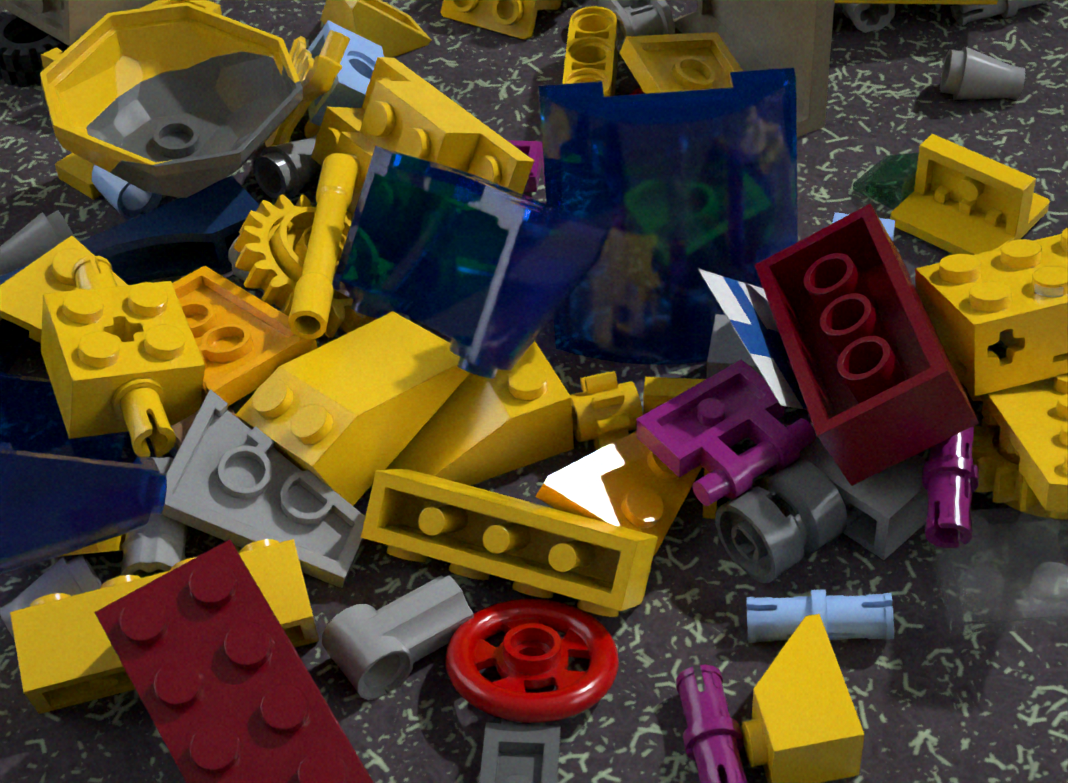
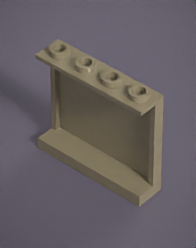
M697 0V11L673 19L675 34L718 32L790 140L825 127L834 0Z

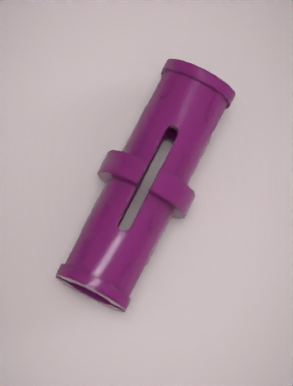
M974 426L930 447L929 461L922 468V486L928 489L925 537L929 543L938 547L958 548L959 531L960 542L964 545L972 540L971 500L972 493L979 486V469L976 464L973 465L972 459Z
M700 665L705 685L703 686L704 692H700L693 667L685 669L677 676L675 685L681 698L688 726L683 733L685 751L688 758L696 761L700 783H747L739 754L744 743L743 735L738 721L729 715L728 704L722 685L723 677L720 670L711 665Z

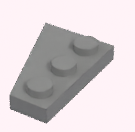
M210 389L153 499L152 511L227 541L231 539L233 544L242 548L258 540L274 539L283 542L294 539L302 572L342 588L364 538H361L365 516L311 471H301L274 449V441L256 426L252 430L227 410L228 403Z

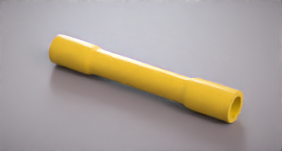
M334 153L327 156L322 164L316 191L317 206L302 275L296 283L288 319V326L291 332L303 339L319 338L326 332L334 293L332 281L346 210L352 201L358 169L354 159L342 153Z

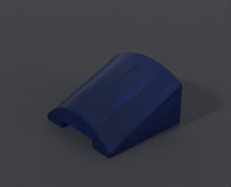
M781 68L730 72V88L604 97L602 81L538 86L549 278L556 349L590 358L630 364L666 365L707 361L715 315H725L698 269L763 288L755 264L798 242L797 94L795 69Z

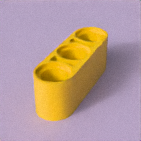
M584 7L574 12L569 21L562 81L565 130L577 138H598L610 131L613 124L618 65L617 18L615 13L604 7Z

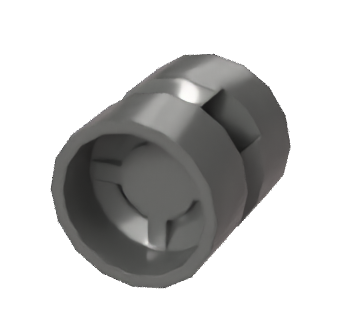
M801 458L782 470H776L766 476L759 484V487H751L746 492L721 505L716 511L715 525L719 538L730 558L755 581L770 583L797 565L802 560L803 554H813L839 537L847 529L848 516L839 491L826 473L814 463Z

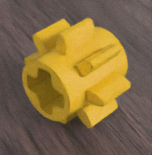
M615 371L580 378L583 392L570 395L572 399L573 431L578 442L593 439L597 451L628 436V431L637 429V418L643 416L638 391L632 381L618 384Z

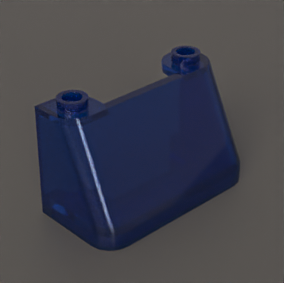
M375 146L334 276L333 289L352 298L351 309L358 313L377 319L388 314L389 311L403 313L451 338L449 350L460 357L457 364L459 368L478 376L495 378L498 369L512 370L599 260L610 230L480 176Z
M0 373V576L144 528L149 521L150 515H160L165 504L167 478L165 473H159L160 471L155 460L149 457L138 456L134 464L123 462L121 457L122 449L132 448L129 431L69 439L51 381L46 378Z

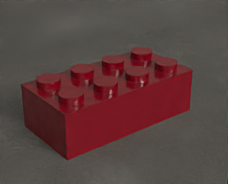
M871 203L755 264L816 434L851 486L979 424L902 257Z
M231 539L94 612L186 783H374Z

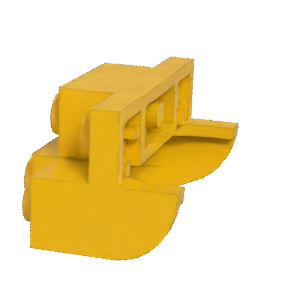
M377 57L361 108L326 107L311 158L321 166L324 159L334 153L346 154L354 159L358 169L352 201L348 211L359 226H369L371 228L368 234L377 242L384 243L386 247L409 256L437 260L441 265H457L458 260L479 266L498 265L525 250L544 224L548 212L536 203H519L534 160L397 59ZM448 186H463L473 195Z

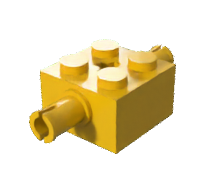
M95 256V263L99 274H96L90 257H84L73 266L71 272L73 282L78 289L43 294L41 354L69 439L129 431L132 448L139 457L150 459V450L145 438H150L156 458L168 453L176 442L175 432L171 425L177 424L200 409L205 363L171 281L142 282L134 285L117 286L112 266L106 258Z

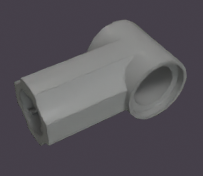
M441 575L378 610H375L374 607L368 604H356L346 608L337 614L326 626L322 634V645L358 694L364 699L375 700L386 694L383 688L388 687L392 691L401 686L411 673L414 662L448 644L457 628L474 618V614L459 585L450 575L445 578Z

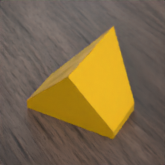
M326 0L320 19L324 25L329 20L382 46L384 57L392 58L427 46L431 42L428 35L410 15L382 0Z

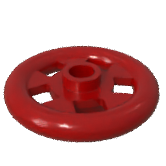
M545 599L510 600L488 606L474 613V618L460 625L454 632L446 651L448 676L456 691L466 701L489 715L524 723L552 722L584 712L607 694L615 681L619 667L616 644L611 634L597 619L574 606ZM555 630L565 633L562 640ZM502 631L506 633L504 641L499 647H494L485 641ZM568 657L590 659L588 670L586 672L567 670ZM496 666L498 673L503 679L490 682L482 676L479 670ZM550 685L556 687V690L548 692L529 693L525 691V689L535 690Z

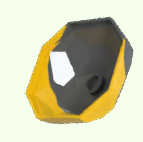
M188 2L107 13L40 73L41 85L54 134L63 148L144 191L187 198L239 170L303 100V87L283 38Z

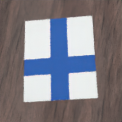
M698 269L781 406L808 410L764 289Z

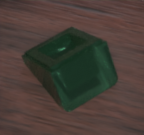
M919 153L886 155L853 183V190L894 210L914 191Z

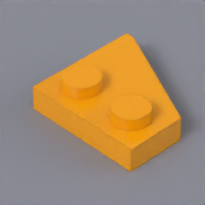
M637 431L549 475L535 497L558 510L658 536L655 555L702 466L700 465L685 475L678 477L637 438Z

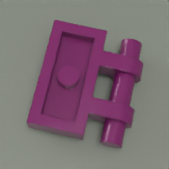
M742 359L637 418V438L678 477L685 475L700 465L709 472V474L693 483V491L697 499L704 506H709L724 496L728 499H734L752 487V479L770 468L782 470L797 461L800 457V450L815 442L816 433L812 425L802 418L788 427L782 425L777 419L784 416L785 406L779 404L765 379ZM747 437L757 444L739 456L730 449V447Z

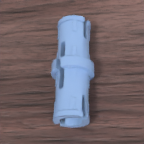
M811 590V596L793 598L747 597L748 642L789 640L804 617L814 614H820L829 640L850 638L894 639L893 606H891L892 594L826 596V590Z

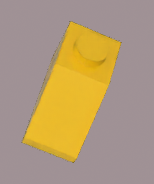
M820 614L805 616L753 689L752 720L742 722L743 744L748 762L751 767L763 765L768 783H821L858 776L860 773L865 734Z

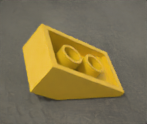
M390 312L279 366L256 389L251 398L235 415L251 430L256 426L274 441L273 448L301 471H311L333 491L354 506L373 484L376 470H385L479 363L468 352L401 315Z
M519 316L461 335L451 343L473 355L479 364L385 470L410 469L471 486L574 449L571 396Z

